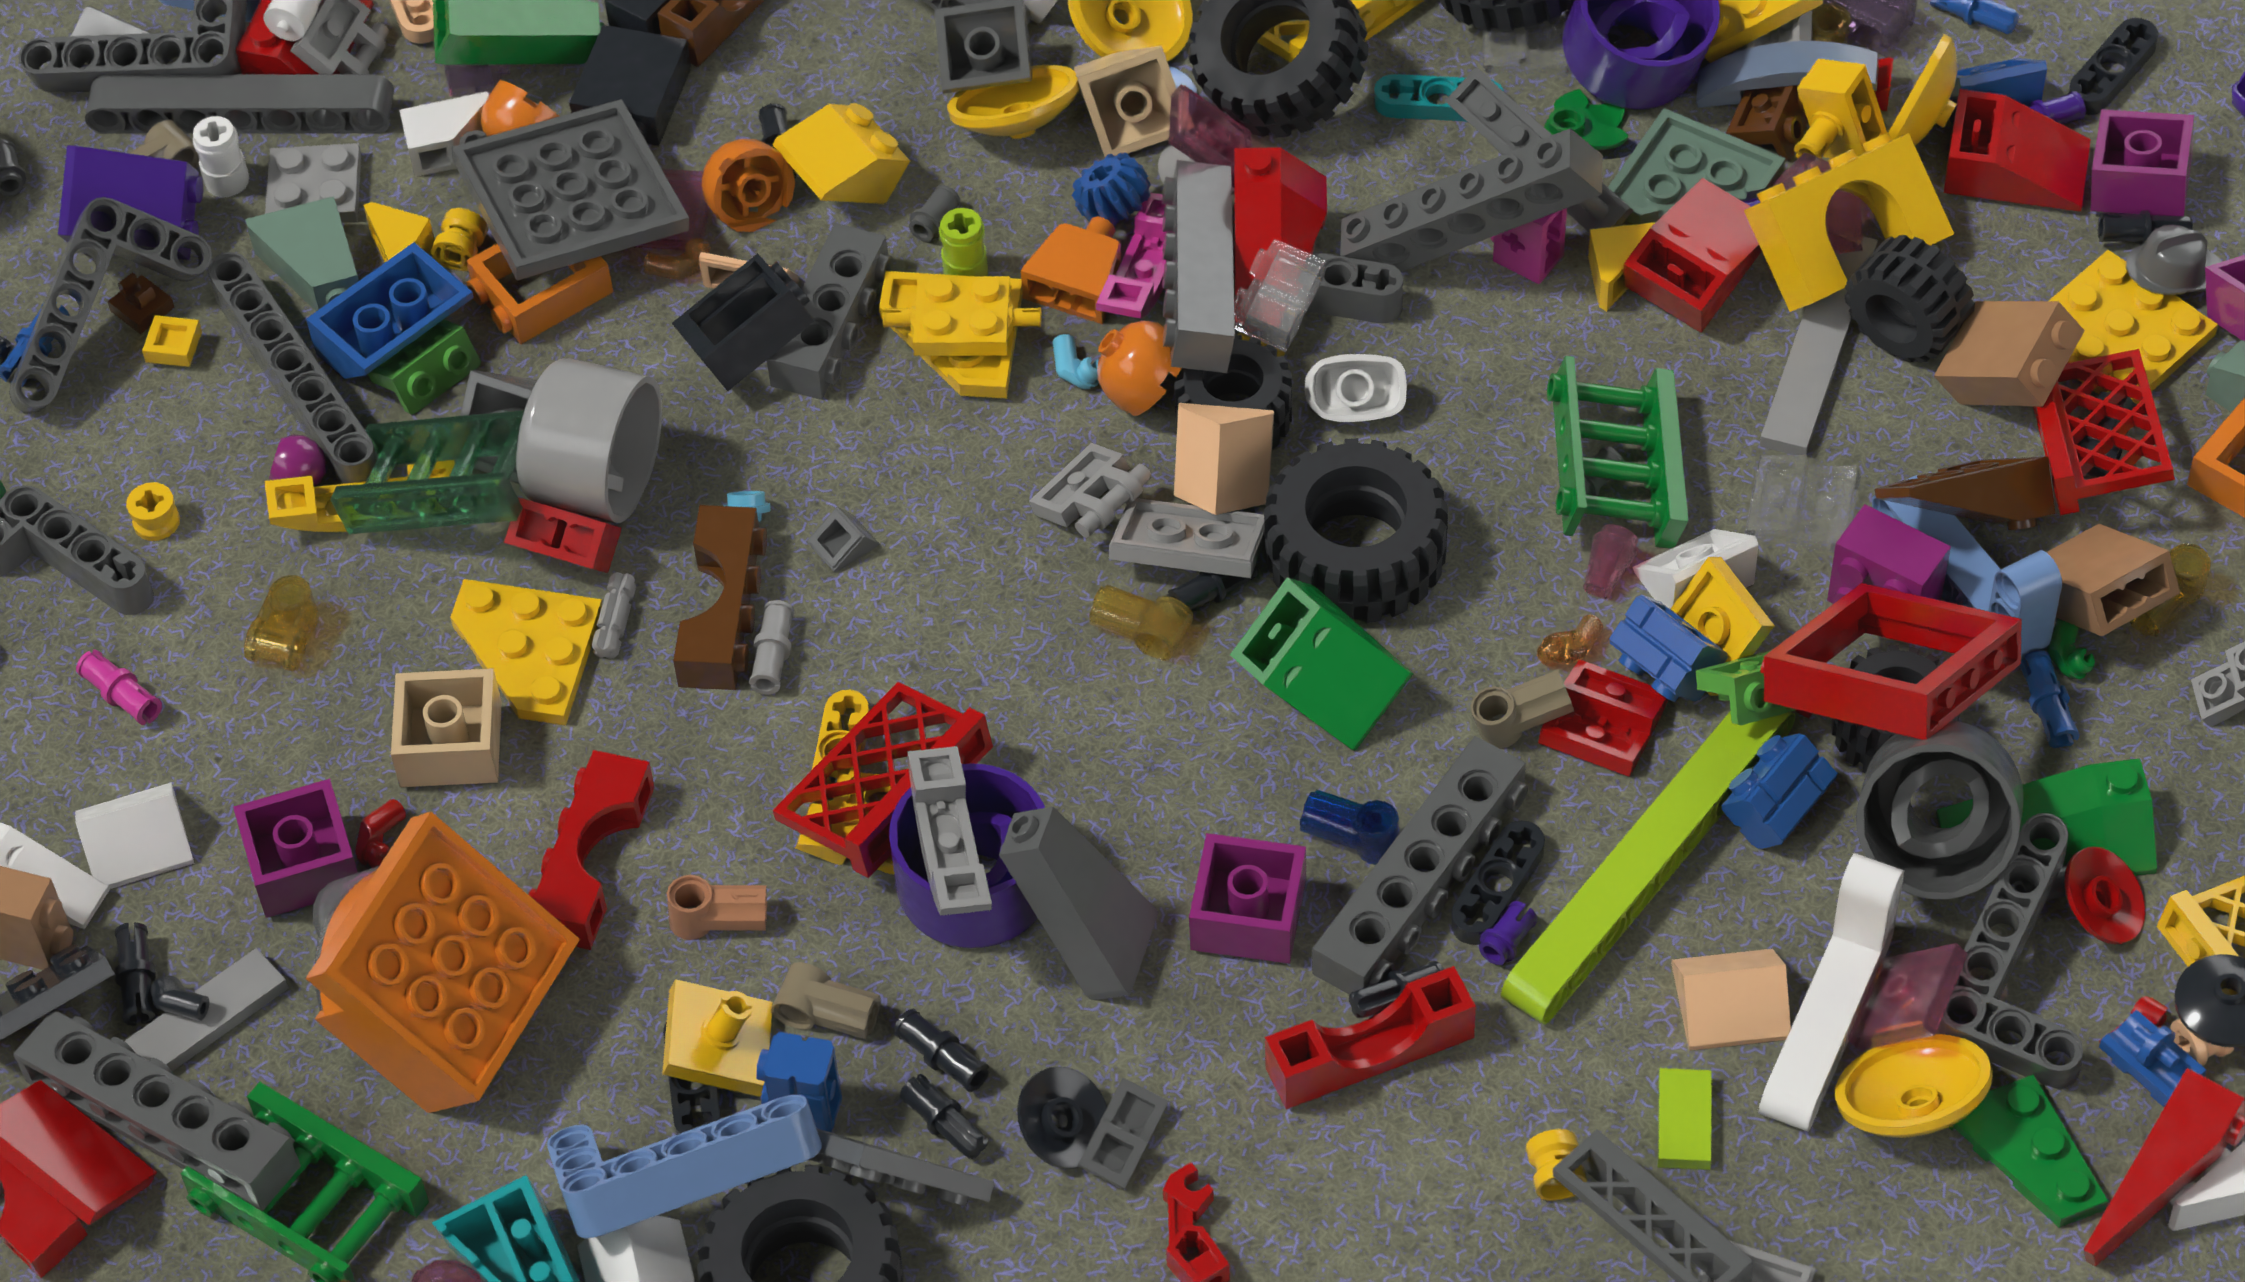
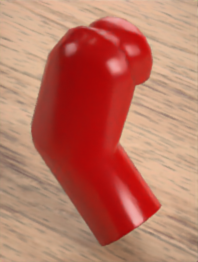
M390 799L362 819L355 853L363 865L368 863L373 869H378L390 851V847L382 843L384 834L406 817V811L399 801Z

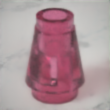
M1607 524L1602 527L1601 532L1594 534L1585 583L1583 585V589L1588 594L1603 599L1610 598L1612 591L1615 590L1639 553L1636 547L1638 538L1633 532L1618 525Z

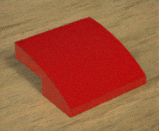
M1579 659L1564 681L1574 712L1544 723L1540 730L1538 743L1630 777L1662 716L1668 699L1655 691L1647 683Z

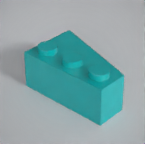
M527 1175L431 1222L453 1252L483 1282H580L546 1203Z

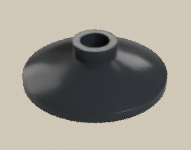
M2228 954L2207 956L2192 963L2179 977L2174 994L2176 1012L2184 1026L2199 1039L2221 1047L2245 1046V958ZM2221 989H2231L2238 994L2227 995Z
M1049 1067L1033 1075L1024 1085L1018 1100V1123L1025 1142L1041 1160L1057 1168L1075 1169L1079 1168L1078 1164L1107 1109V1105L1097 1086L1084 1074L1068 1067ZM1052 1115L1058 1121V1128L1053 1122Z

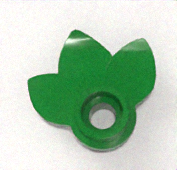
M1580 89L1572 90L1560 96L1554 103V111L1550 114L1544 125V128L1552 135L1571 128L1596 150L1616 148L1628 140V134L1619 128L1624 119L1625 108L1611 104H1589L1587 97Z

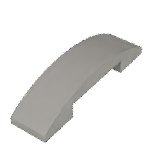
M958 746L908 751L909 776L918 834L928 881L940 916L991 910L992 902L984 865L979 864L966 804V783Z

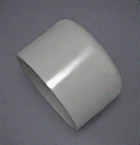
M562 358L551 363L535 383L520 425L516 468L520 488L524 495L530 501L615 523H621L628 519L636 509L650 479L659 446L662 424V398L657 381L650 376L572 358Z

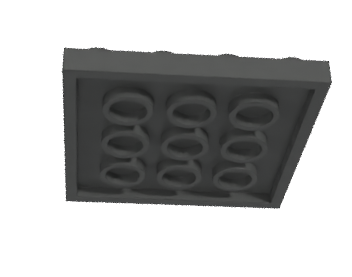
M622 99L452 146V159L516 280L689 231V216Z

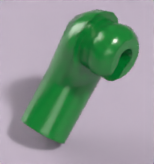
M2057 618L2050 644L2047 646V653H2049L2051 660L2064 676L2071 679H2082L2088 672L2093 670L2095 666L2094 656L2092 653L2084 656L2087 649L2082 647L2076 648L2074 645L2080 627Z

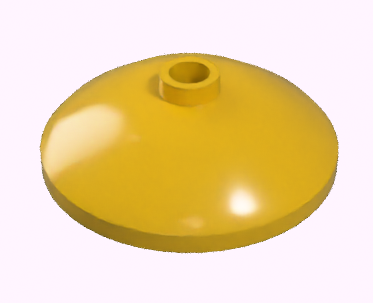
M1068 0L1069 12L1076 30L1084 42L1101 57L1116 52L1162 46L1166 60L1169 62L1180 53L1189 39L1193 21L1190 0ZM1115 17L1119 18L1122 24L1118 22Z
M1943 34L1888 132L1891 140L1909 133L1916 146L1928 135L1935 124L1944 128L1957 105V103L1949 100L1955 87L1958 73L1956 47L1952 37Z
M1059 65L1033 66L1032 81L960 91L950 99L947 110L950 120L965 130L988 136H1010L1013 139H1020L1034 134L1037 128L1046 125L1057 117L1074 100L1080 85L1075 71L1071 68Z
M1945 1034L1913 1035L1880 1044L1853 1060L1837 1080L1835 1098L1843 1118L1851 1125L1863 1131L1891 1138L1915 1137L1945 1129L1968 1116L1987 1095L1992 1084L1993 1074L1986 1053L1969 1040Z

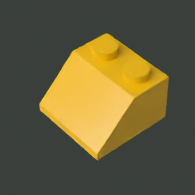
M851 103L850 105L828 104L776 137L772 144L822 201L884 204L890 198L910 163L906 155L897 147V140L884 132L873 120L874 116L871 111L856 103Z

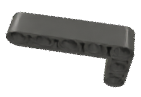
M194 0L192 32L41 37L31 39L20 49L18 56L19 64L36 87L47 92L90 91L94 79L103 75H240L241 67L236 48L245 32L247 0ZM226 14L222 20L214 22L217 17ZM223 54L219 60L210 63L215 56ZM179 56L174 63L167 65L170 59ZM136 58L132 64L124 66L127 61ZM93 60L90 65L82 68L87 61ZM51 61L48 66L39 69L44 63Z
M102 197L90 202L77 220L11 382L9 395L14 406L22 412L35 413L47 407L56 396L113 254L177 281L188 282L199 277L210 265L212 251L208 242L197 234L114 199ZM101 211L109 215L113 224L112 230L101 232L95 229L91 224V213ZM143 229L152 233L156 242L155 249L143 250L138 247L134 240V232ZM179 248H190L196 253L199 261L197 268L190 269L180 264L177 257ZM77 253L90 255L95 261V272L84 274L78 271L74 266V255ZM64 294L73 297L79 306L78 314L75 316L62 314L56 305L57 297ZM48 336L58 340L62 348L59 358H48L42 354L39 348V340L42 337ZM25 379H35L43 385L45 395L42 400L33 401L23 394L22 382Z
M2041 813L2030 817L2019 833L2013 856L2000 873L1942 994L1938 1007L1937 1027L1939 1034L1957 1036L1975 1043L1986 1053L1989 1061L2025 1077L2034 1074L2039 1083L2048 1087L2066 1088L2074 1084L2080 1074L2083 1046L2077 1034L2065 1027L1999 1000L2065 861L2068 841L2067 827L2057 816ZM2045 838L2054 842L2056 847L2050 850H2041L2033 846L2031 842L2036 839ZM2017 881H2027L2033 884L2036 889L2030 893H2020L2014 890L2011 885ZM1996 924H2007L2014 928L2016 932L2010 936L2002 937L1994 934L1990 928ZM1977 967H1985L1993 971L1995 976L1989 980H1978L1971 976L1969 972ZM1962 1010L1970 1013L1975 1019L1968 1024H1957L1950 1020L1948 1016L1954 1011ZM2003 1031H2013L2018 1033L2023 1040L2017 1044L2008 1045L1999 1041L1996 1036ZM2060 1051L2067 1054L2071 1062L2058 1066L2047 1061L2045 1056L2050 1052Z

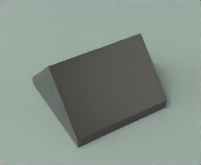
M995 0L934 9L943 94L1032 81L1034 58L1023 0Z

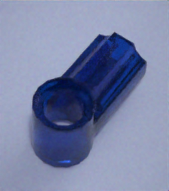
M1316 789L1315 792H1310L1304 804L1300 819V831L1355 849L1363 861L1376 865L1400 834L1399 816L1393 805L1385 801L1375 800L1360 804Z

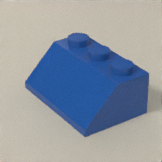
M413 242L310 315L306 320L315 353L340 376L346 379L367 375L473 299L474 296L468 287Z

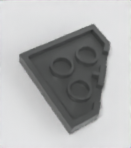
M817 1129L822 1149L817 1155L809 1159L811 1161L875 1182L889 1183L895 1187L919 1194H924L926 1185L939 1188L936 1198L967 1206L969 1197L987 1202L990 1201L994 1181Z

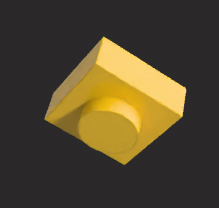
M154 315L142 350L145 362L190 367L202 334L199 320Z

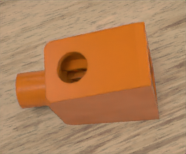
M1093 217L1086 229L1067 223L1058 225L1021 269L1023 299L1103 324L1108 312L1096 310V302L1108 276H1115L1121 264L1120 242L1112 238L1115 234L1114 225L1102 217Z

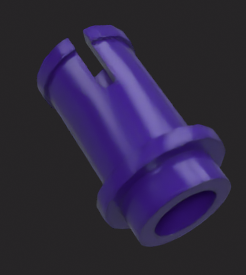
M2076 91L2046 102L2039 99L2031 102L2029 107L2060 124L2083 119L2086 114L2083 98Z
M1513 901L1492 929H1486L1481 934L1479 951L1487 961L1495 965H1502L1504 962H1510L1516 957V947L1538 921L1537 915L1532 908L1526 912L1520 921H1517L1518 915L1526 904Z

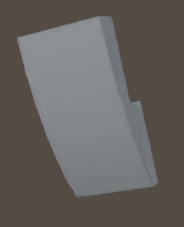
M2245 641L2225 650L2228 662L2191 679L2201 719L2209 726H2215L2245 709Z

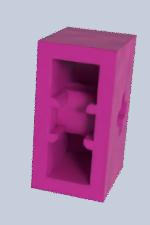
M1567 208L1491 237V241L1494 242L1493 261L1540 284L1564 256Z

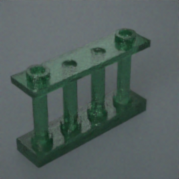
M524 410L368 424L365 431L372 440L378 459L366 483L336 486L330 498L348 534L517 521L523 507L509 479L516 466L517 442ZM499 456L491 473L471 475L479 457ZM457 459L449 477L429 478L437 461ZM415 463L407 480L388 482L397 464Z

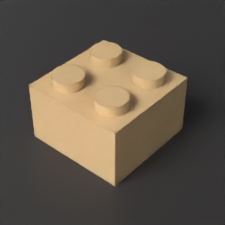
M494 668L396 673L391 757L400 787L498 783L502 701Z

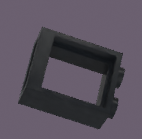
M757 253L673 321L672 324L728 392L811 325L814 319L804 308L810 300L797 283L789 277L777 261L769 266Z

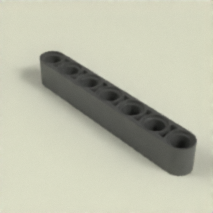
M372 74L103 75L95 78L92 82L85 122L89 128L100 134L148 133L155 124L164 120L176 122L185 133H193L197 123L212 116L228 119L235 127L237 133H382L389 127L394 86L387 78Z
M225 252L214 257L208 266L207 272L217 305L307 437L316 441L322 448L327 461L326 465L339 484L380 480L381 473L372 440L250 263L243 255L236 252Z

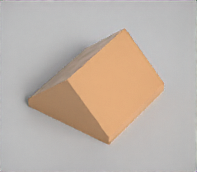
M1179 403L1174 496L1214 515L1266 504V496L1270 488L1274 411Z
M1773 949L1672 960L1671 964L1689 1051L1787 1039L1791 1030L1786 964Z

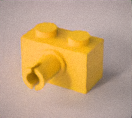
M1817 59L1797 87L1798 96L1802 102L1810 128L1801 141L1796 144L1794 152H1797L1795 155L1797 159L1808 166L1818 165L1822 157L1834 158L1851 149L1854 150L1856 156H1859L1866 152L1863 143L1887 133L1866 64Z

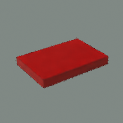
M38 1080L0 1103V1155L88 1225H91L147 1188L157 1173L42 1080Z

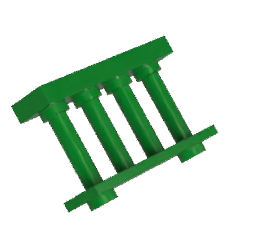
M1565 356L1557 374L1552 373L1547 384V400L1553 402L1560 485L1555 508L1556 514L1562 515L1563 535L1573 536L1583 515L1592 514L1646 521L1649 527H1654L1655 547L1674 548L1689 521L1674 370L1655 368L1647 386L1642 385L1640 390L1576 381L1575 359L1573 356ZM1578 401L1637 408L1638 413L1643 414L1644 426L1580 419ZM1581 438L1639 445L1642 451H1647V465L1585 457L1582 455ZM1584 476L1644 483L1645 488L1650 489L1651 501L1649 503L1587 495Z
M259 1081L247 1095L254 1119L267 1126L271 1122L276 1123L293 1137V1148L301 1167L263 1211L188 1166L180 1173L188 1192L186 1199L201 1214L210 1217L213 1213H216L306 1268L314 1282H340L343 1279L356 1282L348 1263L391 1212L397 1213L402 1209L417 1218L429 1204L422 1178ZM321 1160L333 1167L335 1174L290 1228L267 1215L310 1163L316 1164ZM361 1184L374 1192V1201L330 1253L308 1240V1237L350 1187L357 1188Z

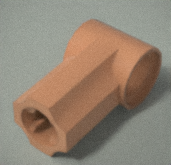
M685 875L675 879L668 887L669 925L672 932L681 939H699L710 930L766 931L767 885H709L700 876ZM691 906H693V907H696V908L687 909L686 907H691Z

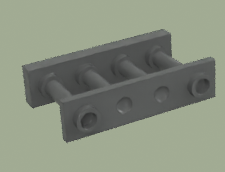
M1477 67L1472 70L1445 100L1502 155L1552 136L1549 131ZM1602 183L1601 195L1567 208V213L1589 233L1590 229L1620 226L1634 211L1604 183Z

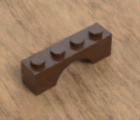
M670 0L658 12L661 35L687 39L691 64L699 67L764 0Z
M699 505L693 541L697 568L699 571L719 581L724 589L716 603L707 611L693 618L680 621L673 659L678 687L736 690L738 674L746 673L748 669L749 648L748 644H743L745 633H753L755 607L754 604H750L751 594H759L761 567L756 565L757 555L765 556L767 529L766 527H759L756 508Z

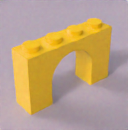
M1888 132L1863 143L1865 153L1856 156L1854 150L1851 149L1827 160L1831 169L1821 173L1818 166L1808 169L1792 177L1796 186L1787 190L1783 183L1770 187L1757 194L1760 203L1744 210L1790 312L1815 303L1846 286L1847 278L1829 241L1825 221L1828 203L1837 190L1854 194L1868 205L1885 239L1890 237L1897 238L1898 235H1907L1910 239L1914 237L1920 238L1931 246L1954 235V231L1909 133L1891 140Z

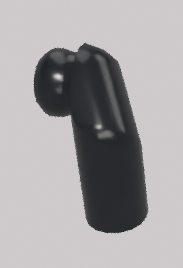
M174 976L161 977L151 985L150 995L156 1009L200 1021L205 1018L209 1009L208 996L186 991L180 980Z

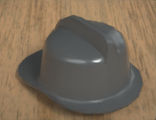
M2166 225L2155 229L2144 244L2134 248L2126 258V269L2131 279L2140 287L2153 293L2177 295L2194 291H2206L2205 267L2222 261L2207 249V240L2201 232L2190 230L2183 226Z

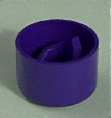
M1575 0L1563 31V51L1567 65L1576 80L1589 93L1606 103L1621 108L1639 110L1665 105L1679 97L1693 82L1718 28L1720 18L1719 1ZM1612 26H1634L1646 31L1655 39L1656 43L1649 47L1615 48L1608 41V31Z
M962 764L966 783L965 799L977 854L997 860L991 871L985 874L992 902L991 910L940 916L934 902L924 864L911 787L901 797L892 814L889 839L897 896L901 907L911 923L928 937L943 944L961 948H983L1001 944L1015 938L1026 931L1038 919L999 854L1014 813L1045 808L1037 792L1025 780L1014 773L992 765Z

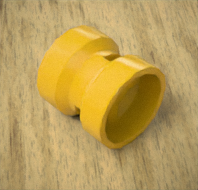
M452 208L445 214L441 224L442 233L436 236L431 254L444 268L468 271L466 260L478 254L477 247L483 243L488 226L483 217L476 212L464 208Z
M1566 1129L1547 1130L1530 1138L1526 1143L1528 1161L1532 1167L1536 1168L1533 1182L1536 1194L1540 1199L1553 1201L1575 1197L1570 1190L1553 1177V1168L1578 1146L1577 1136L1572 1131ZM1580 1165L1573 1173L1583 1182H1587L1585 1169Z

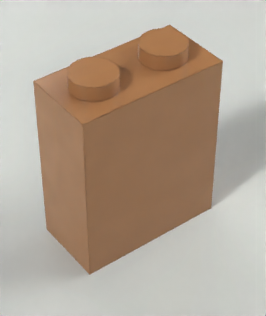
M1975 301V310L1962 324L1934 377L1962 405L2043 407L2085 330L2059 301Z
M2097 524L2046 552L2056 563L2062 579L2055 617L2101 637L2180 594L2169 550L2102 524Z
M0 866V959L44 970L53 965L50 961L53 955L72 945L73 930L64 912L62 902L58 897L51 878Z

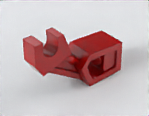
M1190 1162L1170 1174L1163 1188V1201L1168 1203L1169 1245L1166 1248L1167 1266L1181 1282H1229L1230 1264L1203 1226H1193V1221L1197 1222L1214 1201V1190L1209 1183L1198 1191H1191L1186 1188L1189 1184L1198 1181V1169ZM1188 1247L1198 1248L1199 1256L1190 1262H1187L1182 1257V1255L1187 1253Z

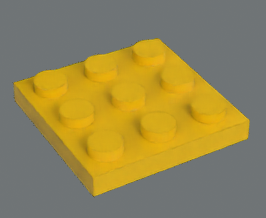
M2109 249L2049 300L2059 301L2085 330L2067 363L2139 349L2151 392L2216 335L2218 328L2216 322L2178 296L2153 293L2140 287L2131 279L2126 269V261ZM2133 367L2112 371L2109 376L2124 380L2133 371ZM2097 386L2093 391L2099 394L2100 391L2107 392L2111 390ZM2131 398L2132 401L2136 404L2140 402L2136 399Z

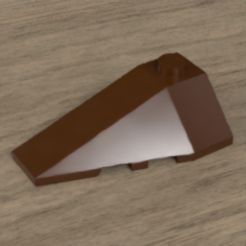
M2048 456L1979 459L1940 468L1938 473H1924L1918 475L1916 479L1902 480L1875 489L1876 499L1983 522H2007L2008 530L2037 526L2036 518L2055 514Z

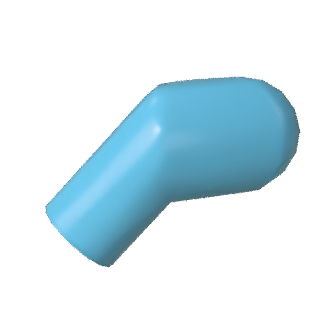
M1068 334L1056 336L1052 342L1057 375L1080 389H1091L1099 384L1097 376L1099 360L1096 359L1091 364V357L1084 358L1083 360L1078 359L1075 338Z

